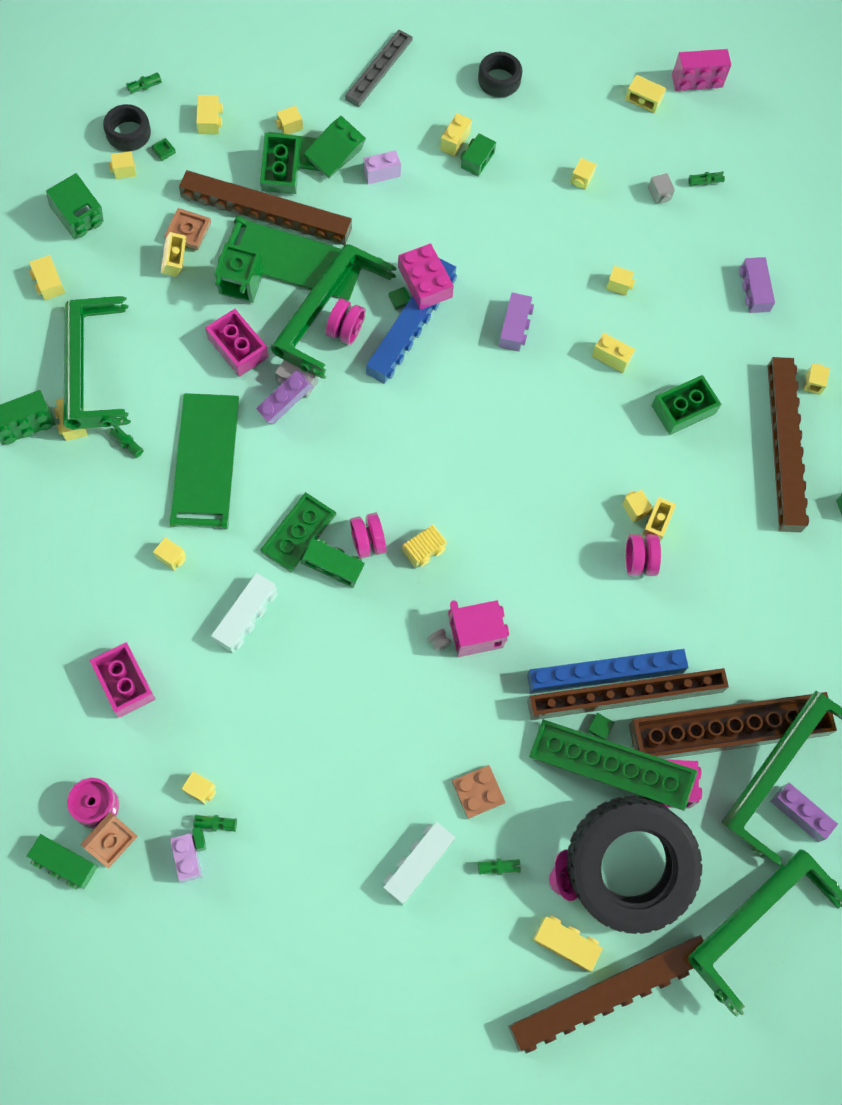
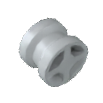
M444 629L432 633L427 638L428 642L432 643L435 653L444 650L452 643L450 639L446 638Z

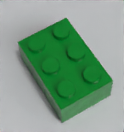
M265 133L260 177L262 191L296 194L301 150L300 136Z
M701 375L657 395L651 406L668 434L672 435L715 415L722 404L705 377Z
M41 390L0 404V442L2 445L14 443L20 438L30 437L36 432L48 430L56 425Z

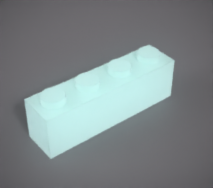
M256 572L211 635L213 641L231 653L236 649L239 650L244 643L243 638L245 635L253 631L257 618H261L266 612V606L269 601L273 602L276 598V584Z
M437 821L434 825L429 824L423 831L425 835L420 842L416 840L410 847L411 854L407 858L403 856L396 866L399 869L395 874L390 873L383 881L385 884L383 890L402 906L456 838Z

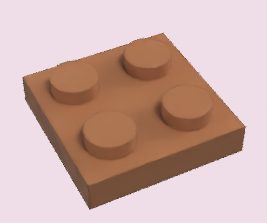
M177 208L164 235L165 240L169 232L186 236L185 246L199 250L211 224V218Z
M490 765L452 780L467 819L506 803Z
M110 812L80 845L109 869L138 836Z

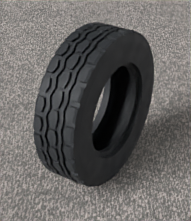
M636 796L610 799L609 802L605 801L598 805L596 809H592L586 814L584 820L580 821L576 831L573 832L570 839L571 844L568 845L567 851L568 877L575 894L585 909L606 927L609 926L613 930L624 931L629 934L650 933L653 930H660L665 928L666 925L672 924L680 915L682 916L688 909V906L692 904L696 897V892L699 890L703 866L701 864V851L698 849L699 844L688 825L664 805L644 797L636 798ZM629 832H647L658 837L663 845L666 857L665 869L659 882L648 892L637 896H623L609 890L603 881L601 871L602 859L609 845L621 835Z

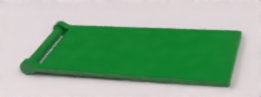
M236 216L234 220L235 225L227 243L234 245L241 227H246L239 246L261 253L263 276L309 290L313 289L341 250V248L247 221L240 216ZM353 266L332 295L333 297L342 298L347 301L350 300L361 267Z
M184 394L170 527L184 525L228 529L239 396ZM177 513L223 515L222 519L177 518Z

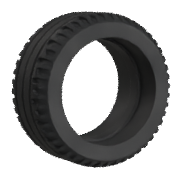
M499 51L488 54L479 65V85L485 93L491 96H510L518 90L521 84L522 65L515 56L507 52ZM501 69L510 73L512 77L499 80L490 76L488 72Z
M131 104L118 105L110 109L104 117L103 128L108 142L114 148L127 152L142 148L149 141L151 135L149 120L146 113L138 106ZM125 122H134L140 125L136 131L129 134H121L114 131L117 126Z

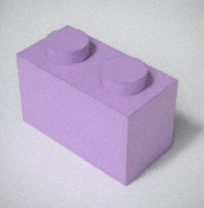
M396 150L363 158V172L368 185L401 177V162Z
M190 833L171 838L170 841L179 881L185 883L203 878L194 836Z

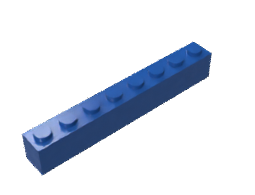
M439 258L452 284H454L457 279V267ZM412 296L367 363L366 374L384 384L388 379H391L395 373L396 366L401 365L405 352L411 350L415 337L418 338L420 336L422 326L428 324L432 311H436L440 303L420 310Z
M685 649L530 669L527 679L530 694L683 674L689 667Z

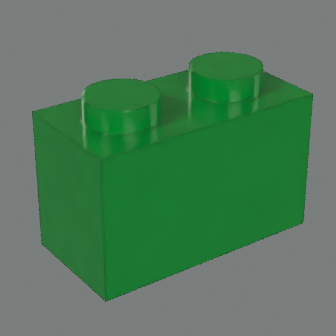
M478 133L475 139H471L467 151L464 150L461 154V168L479 177L494 155L497 142Z

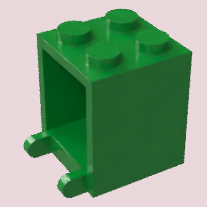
M77 173L46 190L50 208L73 239L85 236L87 231L92 228H98L104 222L101 205ZM88 205L89 211L79 217L74 215V212Z
M225 242L214 273L215 286H217L219 294L253 303L264 272L261 253Z

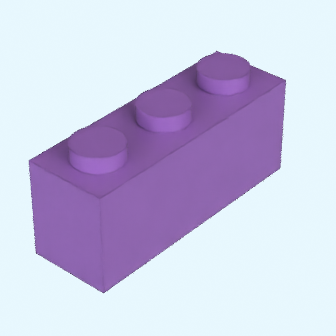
M766 257L745 258L743 264L740 265L739 273L743 278L742 289L746 293L745 304L749 308V313L770 312L775 304Z
M511 293L499 347L520 352L521 345L525 346L527 335L524 334V331L529 329L531 321L527 318L528 314L532 315L534 304H531V296Z
M296 370L256 409L268 423L275 424L314 386L303 373Z
M791 783L783 785L770 801L817 842L826 840L838 825L836 821Z

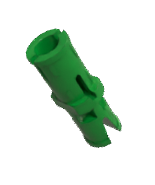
M156 72L146 77L141 76L138 81L126 83L130 94L140 91V89L148 90L149 87L160 84L162 81L159 73Z
M724 171L689 175V186L702 184L706 186L710 183L724 182Z
M113 426L116 430L111 428L109 434L135 458L140 457L144 452L143 448L119 426Z
M195 815L194 828L212 829L215 832L217 830L236 832L237 818H221L219 815H214V817Z
M497 858L496 861H479L478 873L479 875L520 873L521 867H512V865H520V859L501 860V858Z

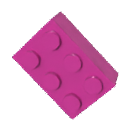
M728 49L679 52L672 72L675 91L723 88L732 65Z
M431 243L398 255V269L420 310L453 298L454 285Z
M236 309L231 310L205 327L207 339L239 377L269 358L268 347Z
M127 642L89 660L115 714L119 718L156 700Z

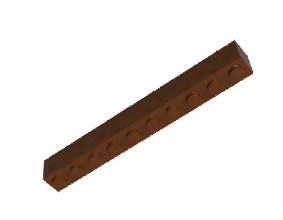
M186 170L179 185L180 195L186 200L210 205L219 210H227L236 215H244L253 220H261L270 225L275 224L285 229H292L301 234H309L318 239H326L335 244L345 245L352 230V218Z
M772 357L767 367L779 532L801 533L809 524V516L806 515L808 500L805 498L806 481L803 478L805 465L802 464L804 449L801 447L802 430L799 427L801 414H798L800 399L797 397V365L794 363V358Z
M725 668L532 695L527 703L532 721L718 694L727 690L729 685Z
M695 936L509 1025L508 1028L518 1051H525L526 1054L537 1049L536 1044L542 1041L548 1044L556 1040L555 1035L561 1032L566 1035L575 1031V1026L583 1023L585 1026L594 1022V1016L600 1013L606 1016L614 1012L613 1007L619 1004L624 1007L633 1003L632 998L638 995L641 998L653 993L651 989L659 986L661 989L670 985V980L675 977L680 980L689 976V970L694 968L689 963L687 957L704 941L702 936Z

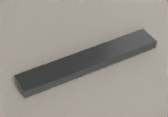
M398 30L345 95V100L360 107L412 42L413 36Z

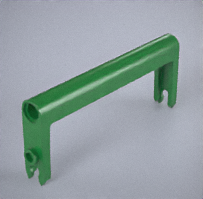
M345 244L270 346L272 353L299 367L304 372H309L325 379V364L295 348L353 266H359L388 280L396 278V275L391 271H396L397 268L379 257H375L353 245Z
M113 296L75 299L65 303L63 425L68 429L111 427L131 423V420L127 419L129 413L125 412V409L84 411V318L86 316L123 313L125 309L129 308V305L122 304L123 301L127 300L126 297Z
M818 691L812 694L721 821L722 824L754 847L752 849L753 852L760 857L766 855L780 866L782 865L780 862L782 858L747 832L744 827L825 713L829 711L842 720V707Z
M799 849L687 957L691 966L712 989L715 998L724 1004L736 1017L739 1014H744L742 1009L745 1006L715 970L713 964L804 875L819 888L837 909L842 907V890L839 884L834 879H831L805 850Z

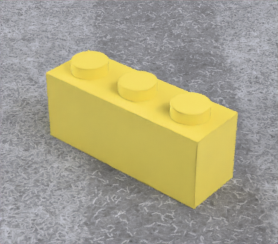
M554 916L544 917L532 941L581 969L592 972L603 949L598 946L599 942L589 936L587 939L579 935L580 931L572 926L564 927L561 925L562 921Z

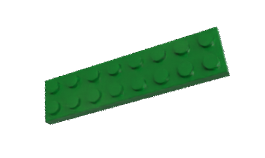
M542 719L529 755L531 759L682 811L686 809L698 773L695 769Z

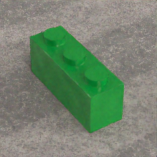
M312 538L301 564L354 588L365 565L359 557L355 555L349 556L341 548H333L328 546L324 540H316Z
M42 834L39 835L26 856L32 859L31 865L40 870L43 866L49 869V875L58 880L62 876L68 880L66 884L76 890L78 887L85 889L98 868L97 865Z

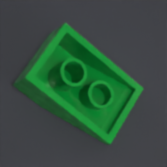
M340 115L308 148L304 156L324 175L330 178L362 150L366 137Z

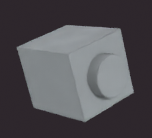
M668 173L651 177L648 188L655 204L666 203L671 200L675 189Z

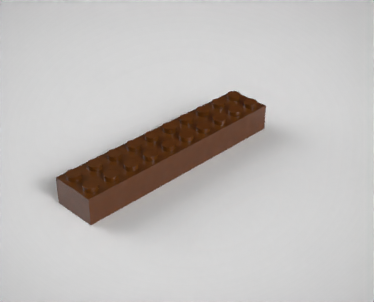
M822 692L823 695L828 697L827 692ZM812 694L636 718L629 723L633 747L635 750L662 759H670L778 743ZM827 711L807 739L829 736L836 732L837 728L833 714Z

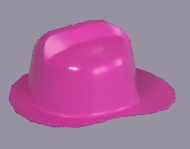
M564 849L556 857L555 866L549 876V884L555 893L568 901H574L578 897L568 877V849Z

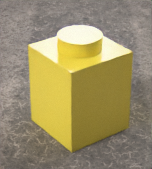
M296 106L277 112L276 126L283 134H292L303 130L302 117Z
M132 151L111 154L112 162H109V168L111 173L114 172L116 179L137 176Z
M581 158L573 171L570 183L586 190L594 175L597 164Z
M614 266L606 290L626 296L628 289L632 290L635 280L632 277L634 272Z
M812 363L806 373L803 390L821 395L827 386L830 368Z
M642 490L629 492L622 503L633 523L649 516L653 510L652 505Z
M166 537L153 551L156 559L173 571L177 567H181L186 560L184 549Z
M194 771L182 787L184 793L204 805L207 801L210 802L216 794V790H214L216 788L215 784Z

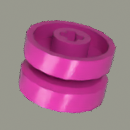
M342 298L339 299L330 313L325 334L333 339L340 336L341 342L352 345L364 322L365 308L359 305H354L351 308L349 301Z
M377 512L366 515V527L360 516L350 518L352 540L360 559L370 557V544L376 555L386 553L384 533Z
M629 534L625 554L626 569L629 576H640L642 572H644L645 576H657L659 574L661 544L658 535L646 534L643 539L640 534Z
M92 777L83 779L75 784L69 792L67 799L68 811L72 817L86 828L95 829L110 812L117 816L120 806L119 798L109 784L99 778Z

